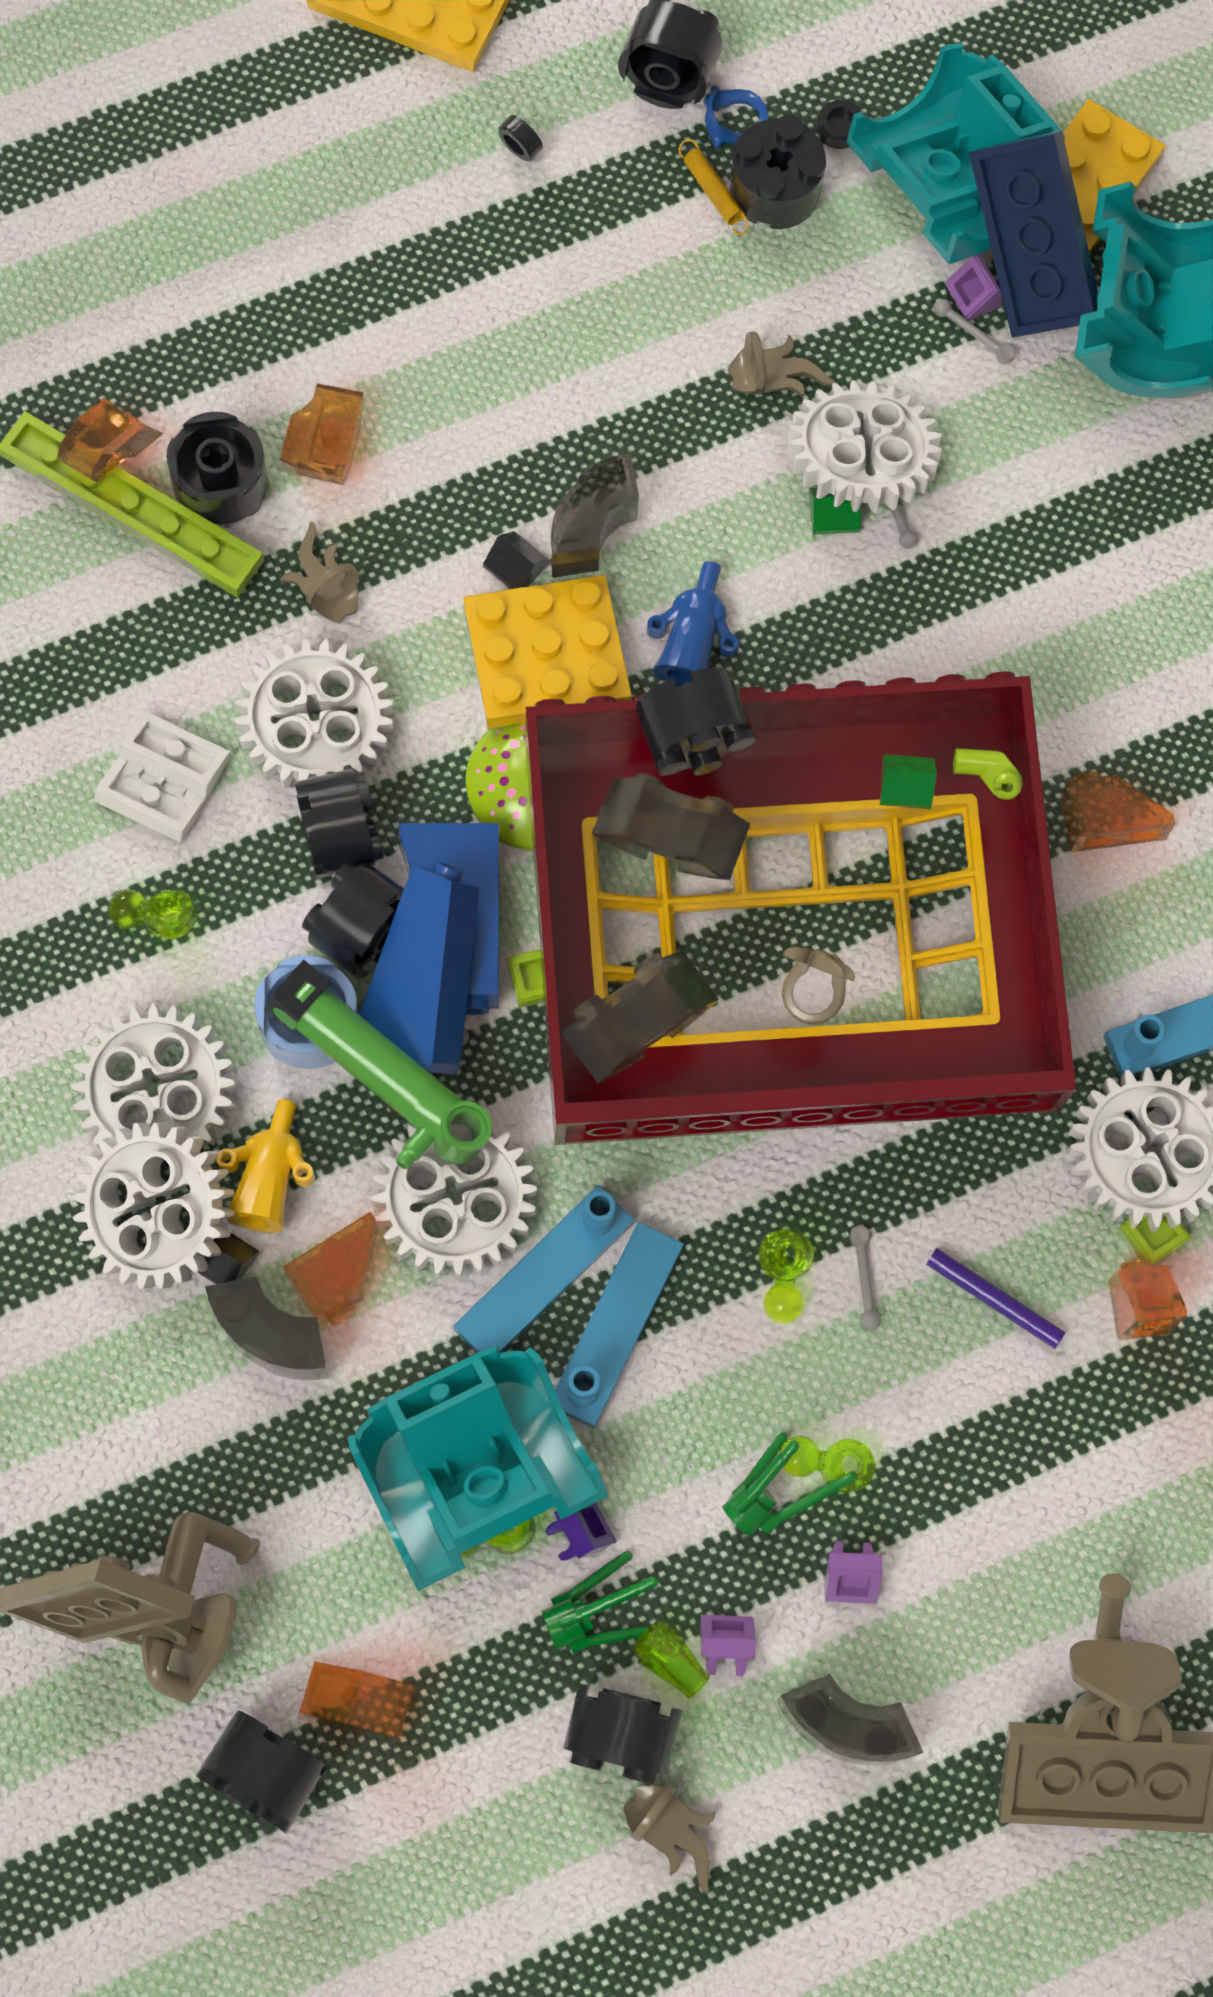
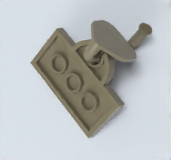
M186 1512L178 1516L172 1525L159 1575L148 1574L142 1576L129 1571L130 1564L122 1559L111 1556H99L93 1562L86 1564L75 1563L71 1565V1568L61 1571H47L44 1576L33 1579L22 1578L19 1583L0 1588V1612L83 1644L110 1637L141 1646L145 1673L152 1687L165 1696L188 1704L193 1700L225 1654L236 1616V1601L230 1595L221 1593L194 1600L195 1596L190 1595L203 1544L205 1542L229 1552L236 1557V1562L239 1565H243L250 1561L257 1553L260 1541L258 1538L251 1539L241 1531L201 1514Z
M1115 1573L1107 1574L1102 1577L1099 1583L1101 1598L1095 1640L1077 1642L1070 1648L1069 1652L1072 1679L1075 1683L1089 1691L1083 1693L1068 1708L1063 1724L1008 1723L998 1802L1000 1823L1213 1833V1732L1172 1730L1169 1714L1161 1700L1178 1690L1181 1686L1182 1675L1177 1657L1172 1651L1158 1644L1121 1641L1120 1626L1125 1598L1130 1594L1131 1586L1129 1581L1122 1575ZM1110 1710L1112 1711L1111 1717L1107 1715Z

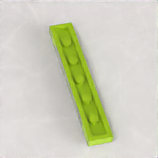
M26 411L23 412L0 443V456L237 598L264 562V555L261 551Z

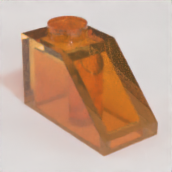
M1086 772L1076 775L1071 781L1067 782L1060 797L1071 852L1166 840L1176 824L1174 814L1117 775L1101 777L1099 772Z
M371 1212L283 1266L286 1278L318 1327L327 1322L331 1326H336L350 1318L358 1310L355 1304L363 1299L378 1233L376 1219Z
M1133 1260L1122 1263L1121 1270H1117L1108 1280L1117 1340L1168 1335L1187 1316L1186 1305L1168 1265L1152 1267L1151 1260Z
M314 1661L299 1714L402 1742L416 1689L412 1684L380 1675Z

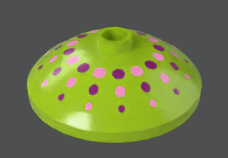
M525 723L489 729L475 745L467 764L466 791L470 807L479 823L499 824V841L514 848L533 851Z

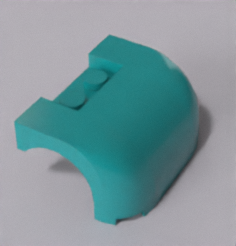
M962 43L948 44L940 48L936 65L928 83L921 93L901 110L882 118H871L862 112L854 114L846 141L871 172L884 168L926 218L927 221L923 235L948 264L991 250L969 152L976 148L1060 131L1054 120L993 54L988 59H985L975 53L962 51Z
M1131 181L1098 190L1093 232L1106 243V248L1103 252V271L1100 290L1097 294V311L1082 314L1080 317L1075 358L1106 384L1130 395L1166 399L1189 397L1213 391V219L1194 223H1173L1154 218L1136 206L1133 200L1135 185Z
M494 1346L461 1360L382 1399L368 1408L367 1411L370 1417L357 1429L355 1435L348 1436L349 1449L417 1591L466 1568L460 1556L461 1553L555 1507L562 1520L609 1496L597 1466L587 1455L569 1422L543 1360L531 1347L525 1352H499L498 1347Z

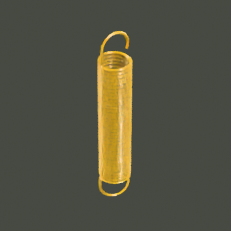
M692 139L682 141L679 146V155L684 158L686 166L727 225L736 224L744 217L746 221L745 231L738 233L734 228L732 229L737 235L745 234L748 230V220L735 198L728 191L697 143ZM691 141L697 148L689 151L684 158L681 154V146L683 143Z

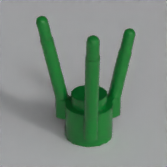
M782 1432L778 1434L770 1447L767 1448L745 1480L732 1492L733 1496L722 1508L731 1521L746 1535L751 1536L759 1528L769 1535L780 1523L853 1483L856 1480V1475L853 1472L847 1473L773 1513L771 1509L777 1502L766 1487L799 1449V1443L791 1441L777 1456L788 1439L787 1434Z
M625 1551L569 1591L551 1598L553 1606L541 1610V1613L556 1649L559 1650L569 1645L572 1653H575L590 1646L648 1636L650 1629L647 1626L585 1635V1632L594 1629L590 1620L591 1616L656 1587L658 1579L650 1577L586 1606L582 1599L574 1602L629 1562L633 1554L630 1551Z

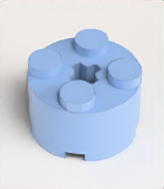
M295 956L278 964L277 968L261 981L255 995V1015L263 1042L276 1060L295 1068H321L335 1061L298 1030L290 1034L268 1016L264 1010L270 996L303 959L331 981L328 989L359 1014L355 990L348 977L330 961L317 956Z

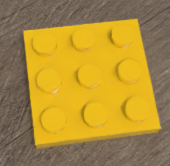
M606 575L463 597L487 729L525 723L526 707L535 706V703L545 699H560L565 704L585 703L587 699L595 696H611L615 698V701L632 700Z

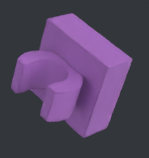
M836 1541L833 1552H829L824 1583L825 1601L877 1604L882 1577V1555L873 1554V1548L870 1543H863L862 1554L844 1553L843 1542Z
M701 1615V1657L706 1658L708 1674H716V1662L719 1658L735 1659L736 1676H743L747 1668L746 1659H755L756 1638L753 1617Z

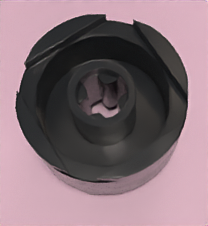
M650 0L648 5L638 12L620 55L618 70L623 81H625L626 76L635 85L633 92L638 97L662 108L679 109L683 107L684 102L694 100V104L698 103L705 95L722 51V39L717 30L719 26L718 19L708 11H697L671 0Z
M784 115L780 118L758 122L737 138L733 153L730 193L743 210L748 221L756 224V220L771 224V229H787L801 224L812 215L821 196L826 168V154L821 141L813 131L803 125V122L794 115Z
M206 412L187 420L183 424V429L174 439L172 437L168 444L166 455L176 500L214 524L233 523L247 516L254 515L262 505L268 484L263 446L257 432L251 426L249 428L244 423L238 421L236 416L226 412Z
M706 668L690 672L693 681L678 687L674 678L655 686L637 701L638 720L659 775H671L692 768L695 775L707 774L722 766L721 757L731 752L743 750L755 743L756 738L736 684L727 669Z
M348 769L294 782L305 836L313 858L312 864L316 879L335 875L346 862L351 863L355 867L364 862L375 866V860L384 859L378 830H376L374 820H366L365 813L374 810L363 772L354 773L353 769Z
M346 862L336 872L331 881V887L334 890L323 905L318 903L308 912L302 923V928L309 932L308 942L310 945L356 978L362 979L370 974L363 967L370 960L378 963L404 888L367 862L361 863L356 867Z
M579 1683L563 1746L564 1749L572 1752L570 1763L594 1770H601L605 1762L624 1766L623 1777L654 1784L657 1774H668L683 1710L673 1706L670 1716L659 1713L661 1702L606 1688L599 1691L598 1697L588 1696L590 1685Z
M238 1710L205 1759L196 1777L220 1793H225L233 1799L234 1803L249 1813L262 1818L286 1834L321 1780V1776L327 1767L320 1760L283 1736L282 1738L269 1730L268 1726Z

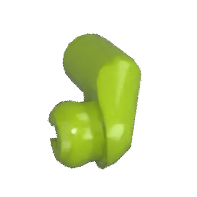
M955 748L953 760L954 774L979 775L991 792L1004 800L1013 799L1020 793L1023 785L1022 777L1004 753Z

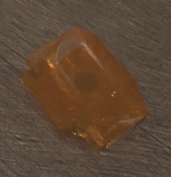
M317 383L311 402L301 410L291 414L280 460L293 466L297 475L344 486L350 473L360 432L364 406L363 392Z
M102 398L75 420L60 443L57 460L97 483L126 458L136 457L162 436L163 433L146 426L115 403Z

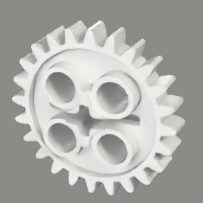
M851 381L849 391H843L838 384L834 383L832 384L830 396L818 389L815 393L814 402L804 399L801 412L795 411L793 413L792 425L789 426L786 443L789 444L787 459L794 460L793 474H804L802 481L804 488L818 485L816 495L818 499L830 493L834 495L835 507L841 505L844 500L851 501L853 512L859 510L861 503H868L871 511L877 513L879 502H885L889 508L895 510L899 497L908 503H912L915 491L924 494L928 481H934L942 453V448H939L941 433L934 432L935 419H923L926 408L924 405L910 408L911 395L907 394L900 399L894 398V387L892 386L888 387L884 393L877 392L875 382L872 381L868 385L867 390H860L856 381ZM860 418L862 419L864 427L863 436L859 435L861 426ZM865 456L869 457L867 470L870 476L866 474L864 465Z
M303 639L301 652L295 653L292 647L285 643L283 644L284 658L279 660L275 655L268 652L266 653L269 667L267 670L255 665L251 667L252 676L256 683L241 682L242 694L247 698L235 700L237 712L243 715L235 719V726L238 732L244 733L239 737L242 750L252 749L248 755L250 764L256 766L265 762L262 770L266 780L279 772L281 788L286 789L293 779L300 781L348 769H353L354 773L363 772L361 766L363 762L374 767L378 765V757L373 749L387 751L388 739L383 734L392 733L394 730L393 720L386 717L393 714L394 709L393 701L384 699L389 695L388 683H376L380 678L379 668L374 666L364 670L366 665L365 654L360 653L352 660H349L348 645L345 643L339 647L336 653L330 652L328 639H323L319 650H312L308 639ZM335 684L348 688L347 692L339 697H331L324 693L329 686ZM285 690H293L300 694L297 699L289 703L280 702L276 699L277 695ZM352 709L358 710V712L354 715L349 713V711ZM319 711L320 720L310 721V712ZM273 718L281 719L276 724L271 722ZM340 729L349 730L354 734L350 740L343 743L335 742L329 738L332 733ZM290 735H299L305 739L304 743L296 748H286L281 745L282 740Z
M151 1004L147 1018H143L135 1007H130V1022L124 1024L117 1016L113 1015L111 1016V1022L114 1031L108 1034L99 1028L94 1030L101 1043L98 1047L83 1044L81 1047L91 1059L89 1063L74 1064V1068L85 1076V1081L72 1084L71 1089L76 1093L85 1095V1099L73 1105L74 1110L82 1114L90 1113V1116L81 1124L82 1129L86 1132L100 1129L93 1141L96 1146L100 1148L98 1143L100 1140L113 1139L116 1141L115 1130L127 1128V1114L136 1106H145L147 1108L148 1118L145 1123H148L150 1127H152L153 1122H168L169 1131L172 1127H186V1140L190 1137L202 1136L206 1143L210 1145L216 1143L208 1130L212 1125L219 1128H227L228 1124L218 1114L221 1109H235L236 1105L224 1097V1092L237 1089L238 1084L232 1079L224 1078V1074L232 1071L236 1066L231 1059H218L225 1053L228 1046L223 1040L209 1044L216 1032L210 1025L204 1026L196 1032L199 1025V1017L196 1014H189L181 1023V1012L176 1006L172 1005L166 1017L163 1018L160 1008L156 1004ZM172 1044L183 1045L184 1055L182 1060L173 1067L163 1066L161 1058L163 1051ZM126 1058L134 1059L135 1070L133 1075L125 1081H115L113 1076L115 1065ZM191 1071L198 1072L197 1078L193 1080L175 1081V1079L188 1075ZM157 1076L165 1084L158 1086L159 1095L153 1097L145 1089L152 1086L151 1078ZM134 1092V1094L127 1095L118 1102L112 1101V1096L116 1093ZM184 1092H194L197 1096L195 1108L186 1115H177L174 1111L177 1097Z
M1150 1067L1144 1069L1139 1081H1136L1130 1070H1126L1121 1076V1087L1110 1077L1107 1078L1102 1085L1105 1095L1093 1089L1087 1097L1092 1108L1080 1106L1076 1112V1117L1084 1124H1073L1069 1130V1135L1081 1142L1072 1144L1067 1150V1155L1081 1158L1082 1161L1072 1168L1071 1175L1087 1176L1088 1180L1079 1190L1080 1193L1085 1194L1096 1191L1099 1196L1093 1208L1097 1210L1107 1203L1113 1208L1110 1221L1115 1222L1122 1213L1129 1215L1131 1228H1136L1143 1217H1148L1147 1222L1150 1231L1156 1232L1164 1216H1166L1167 1224L1172 1229L1178 1227L1181 1223L1180 1212L1192 1222L1200 1215L1197 1204L1205 1209H1209L1213 1205V1196L1209 1192H1213V1106L1205 1108L1202 1104L1208 1093L1206 1089L1199 1091L1194 1096L1188 1092L1191 1082L1189 1077H1186L1179 1086L1172 1085L1171 1070H1166L1159 1081H1154ZM1158 1107L1163 1109L1168 1116L1169 1124L1165 1126L1154 1124L1148 1118L1146 1108ZM1125 1112H1130L1133 1115L1134 1123L1125 1118ZM1108 1131L1120 1133L1127 1142V1149L1115 1150L1110 1148L1105 1141L1104 1133ZM1144 1144L1147 1147L1155 1144L1160 1151L1157 1155L1154 1152L1145 1154L1141 1148ZM1180 1148L1190 1151L1196 1159V1167L1185 1168L1176 1161L1174 1150ZM1143 1173L1149 1176L1155 1186L1154 1192L1143 1193L1139 1191L1132 1182V1175ZM1167 1176L1176 1181V1187H1171L1168 1184Z
M493 1122L491 1135L477 1155L485 1164L481 1171L476 1174H464L458 1170L457 1164L449 1163L442 1159L435 1151L433 1143L421 1158L415 1161L408 1169L401 1168L396 1163V1158L389 1156L380 1157V1165L388 1174L373 1175V1185L385 1190V1192L371 1196L372 1206L386 1208V1210L374 1217L376 1226H392L383 1236L385 1244L388 1245L401 1241L397 1257L403 1260L414 1253L416 1255V1271L422 1270L429 1261L434 1263L435 1278L441 1277L446 1266H453L456 1278L461 1279L464 1265L471 1264L473 1270L480 1276L483 1269L482 1260L488 1258L497 1267L501 1265L499 1252L501 1247L509 1252L516 1253L517 1244L512 1234L528 1236L529 1227L520 1220V1217H535L536 1207L523 1200L537 1196V1186L523 1184L522 1182L533 1176V1167L529 1165L517 1167V1164L524 1157V1149L520 1147L507 1151L511 1140L510 1133L506 1132L497 1139H494L492 1137ZM411 1125L407 1127L409 1139L417 1130ZM451 1125L452 1133L457 1139L465 1142L473 1141L472 1133L466 1126ZM397 1139L391 1141L392 1148L398 1156L405 1143ZM421 1170L431 1172L436 1177V1181L431 1188L420 1191L409 1185L408 1180L413 1173ZM494 1179L498 1182L497 1186L493 1188L485 1187L474 1190L486 1181ZM455 1187L456 1191L462 1194V1203L453 1205L451 1199L447 1198L446 1189ZM485 1201L493 1202L501 1210L500 1215L490 1222L479 1221L472 1213L477 1204ZM435 1202L425 1207L422 1211L416 1213L411 1211V1207L415 1204L422 1205ZM442 1217L451 1223L452 1229L448 1235L442 1238H434L425 1233L424 1226L430 1219Z
M153 1122L152 1127L148 1123H134L132 1131L129 1128L115 1130L116 1141L105 1139L98 1142L104 1156L87 1155L85 1158L93 1168V1172L77 1175V1179L86 1185L87 1189L86 1193L73 1195V1200L85 1204V1211L73 1216V1220L87 1222L89 1228L78 1237L79 1241L94 1240L96 1245L88 1257L91 1260L106 1257L107 1260L102 1272L104 1274H112L120 1271L121 1284H130L137 1280L139 1289L153 1288L155 1283L158 1289L173 1287L174 1280L177 1283L189 1282L192 1280L191 1270L196 1273L208 1269L204 1256L214 1257L220 1256L222 1253L213 1240L215 1238L230 1237L231 1233L220 1225L221 1218L235 1215V1211L222 1206V1200L232 1196L234 1190L220 1188L219 1181L229 1172L227 1169L213 1170L211 1165L216 1160L218 1152L206 1151L200 1153L204 1138L202 1136H194L186 1140L187 1128L184 1126L172 1127L169 1131L168 1122ZM163 1160L167 1161L171 1171L167 1183L160 1176V1165ZM121 1181L126 1185L128 1192L124 1204L118 1198L117 1193L118 1185ZM187 1184L190 1186L188 1194L152 1207L150 1209L151 1214L135 1215L120 1226L117 1225V1219L120 1216L154 1204L156 1197L170 1196L177 1193ZM182 1207L187 1209L190 1216V1224L187 1230L183 1229L179 1221ZM140 1228L144 1230L147 1237L144 1251L140 1249L136 1239Z

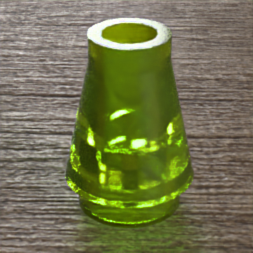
M662 1619L652 1624L632 1647V1651L639 1657L637 1661L639 1665L680 1690L688 1699L699 1692L710 1678V1675L702 1668L676 1626H668Z

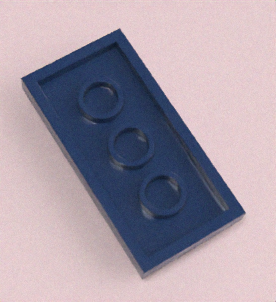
M1062 130L976 148L970 151L969 156L1011 337L1079 326L1082 314L1097 311L1098 290Z

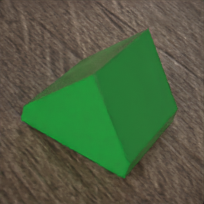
M809 488L813 535L860 532L861 506L857 512H853L851 501L844 500L841 505L835 507L834 495L829 493L825 497L818 499L816 497L818 488Z
M883 754L880 805L931 809L937 775L934 758Z

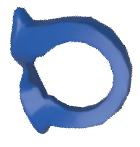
M713 85L710 93L705 96L704 105L707 109L705 124L715 149H720L722 144L735 145L737 138L743 133H736L721 126L713 111H719L720 108L741 103L754 108L758 113L759 122L768 120L765 103L760 96L750 90H719L717 86Z

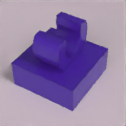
M597 1503L562 1520L557 1511H555L554 1514L558 1521L552 1522L545 1530L547 1536L564 1531L569 1540V1548L558 1555L561 1561L576 1557L580 1559L602 1552L617 1542Z

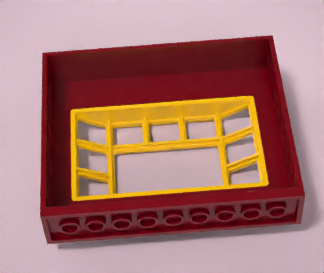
M1000 671L987 675L985 679L966 680L963 675L950 674L937 678L935 682L916 683V680L913 678L900 677L887 681L886 685L866 686V683L863 681L851 680L837 684L836 688L816 689L815 685L808 683L791 685L786 688V691L766 692L765 688L756 686L741 688L738 692L756 741L753 745L743 750L731 752L721 757L722 766L715 771L703 775H695L692 768L680 770L666 776L658 774L638 720L636 704L644 694L637 696L636 700L615 701V698L611 696H595L587 699L585 703L565 704L560 699H545L535 703V706L526 707L525 744L554 1145L1057 1112L1061 1110L1075 1092L1076 1083L1030 676L1015 677L1013 672ZM955 748L1004 753L1022 777L1023 785L1020 793L1013 799L1004 800L994 795L979 775L954 774L953 760ZM883 754L934 758L937 775L931 809L880 805ZM963 815L968 860L967 868L927 878L908 880L906 876L902 828ZM885 830L891 882L831 886L828 883L825 833ZM807 835L813 883L811 888L752 891L750 889L746 848L747 838ZM596 838L650 844L653 851L656 896L646 897L602 892L599 881ZM728 839L730 841L734 892L689 896L672 895L667 846L669 843ZM970 886L975 939L971 942L921 952L915 951L909 899ZM891 900L893 902L904 1021L683 1035L674 914ZM602 910L655 914L658 917L662 967L655 969L607 964L605 959ZM978 958L983 1011L980 1014L965 1017L921 1019L916 970ZM618 982L661 986L664 989L668 1036L631 1039L613 1037L611 1034L607 983Z

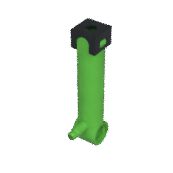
M303 959L270 996L264 1012L290 1034L298 1030L417 1129L396 1157V1163L401 1168L408 1169L415 1161H418L432 1143L437 1154L449 1163L463 1164L474 1159L484 1147L492 1132V1122L487 1111L475 1102L463 1101L328 989L331 981ZM462 1124L466 1126L472 1133L473 1141L465 1142L457 1139L452 1133L451 1125Z

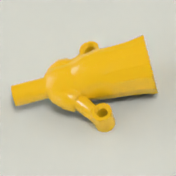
M279 1099L275 1107L270 1129L250 1136L243 1146L234 1149L226 1148L218 1152L216 1161L219 1169H227L229 1173L237 1171L239 1163L248 1160L241 1181L228 1207L235 1211V1215L226 1218L230 1223L238 1227L263 1233L282 1232L290 1169H293V1176L297 1185L310 1187L315 1182V1175L311 1165L302 1158L303 1154L300 1143L290 1134L297 1107L294 1102ZM302 1174H307L306 1177H300Z

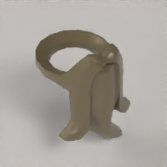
M754 331L747 332L744 348L738 353L728 368V372L733 378L732 389L744 394H764L791 390L800 397H804V386L800 381L793 379L794 377H808L827 387H832V384L836 382L811 361L804 358H788L794 347L793 339L790 335L783 346L763 349L758 333Z
M310 522L298 554L300 564L307 577L305 578L299 573L288 572L280 578V581L297 585L313 609L324 618L334 623H340L345 615H352L357 612L359 572L352 564H337L334 556L338 544L331 545L325 550V566L318 561L313 554L316 527L313 522Z
M791 947L784 950L782 956L796 961L783 982L781 995L785 1008L792 1017L802 1023L815 1025L829 1021L838 1014L843 1006L846 979L854 982L855 973L849 966L844 964L836 953L829 954L825 950H811L799 947ZM809 967L832 975L833 1000L828 1008L815 1014L807 1013L800 1009L793 997V988L796 981L808 971Z
M670 1782L666 1786L643 1785L637 1787L635 1799L624 1805L627 1824L632 1832L631 1837L636 1841L645 1840L666 1855L670 1863V1876L676 1873L681 1865L680 1856L674 1845L687 1851L695 1861L698 1884L703 1892L708 1893L709 1859L707 1847L703 1840L689 1828V1824L697 1827L707 1826L714 1820L716 1812L706 1815L695 1814L674 1796L677 1788Z

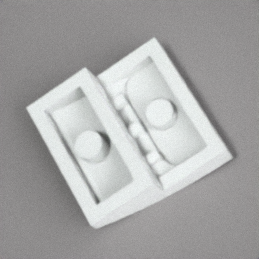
M143 710L120 743L118 758L95 789L94 802L181 843L212 793L230 757V751Z

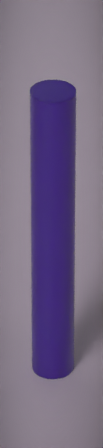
M936 1248L927 1261V1266L1050 1347L1056 1349L1064 1337L1065 1331L940 1249Z

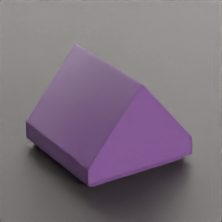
M980 254L972 256L945 282L966 320H973L1002 307L1001 290Z

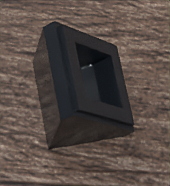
M513 531L498 535L483 562V568L509 589L528 587L550 564V560Z
M232 1233L230 1237L215 1238L213 1240L222 1253L220 1256H204L208 1269L203 1272H197L229 1294L233 1292L260 1253L259 1250Z

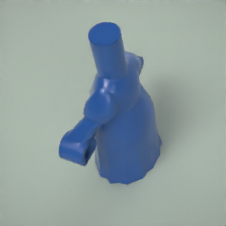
M706 561L703 563L696 588L685 590L675 598L671 608L661 615L650 617L648 620L647 634L655 639L663 638L666 634V627L675 620L663 651L652 669L654 675L662 681L674 678L676 686H681L693 681L690 672L710 668L715 631H717L720 638L718 649L720 655L732 658L738 652L739 640L730 632L726 623V607L721 598L714 593L721 571V566L715 562Z

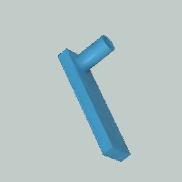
M1213 995L1155 1015H1144L1137 1021L1106 1031L1103 1038L1120 1079L1126 1070H1130L1134 1077L1142 1074L1146 1067H1150L1151 1071L1212 1051Z
M597 1185L453 1325V1330L476 1353L494 1346L498 1347L499 1352H504L634 1224V1219L600 1185Z
M640 1222L637 1223L555 1389L568 1417L595 1429L683 1249L684 1243Z

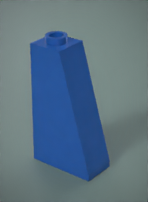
M399 823L400 848L408 875L412 865L433 869L435 861L464 871L461 880L479 887L466 1015H483L488 1013L489 1009H499V824Z
M435 861L433 869L412 865L359 1015L428 1072L457 1075L461 1063L479 887L461 880L464 871Z

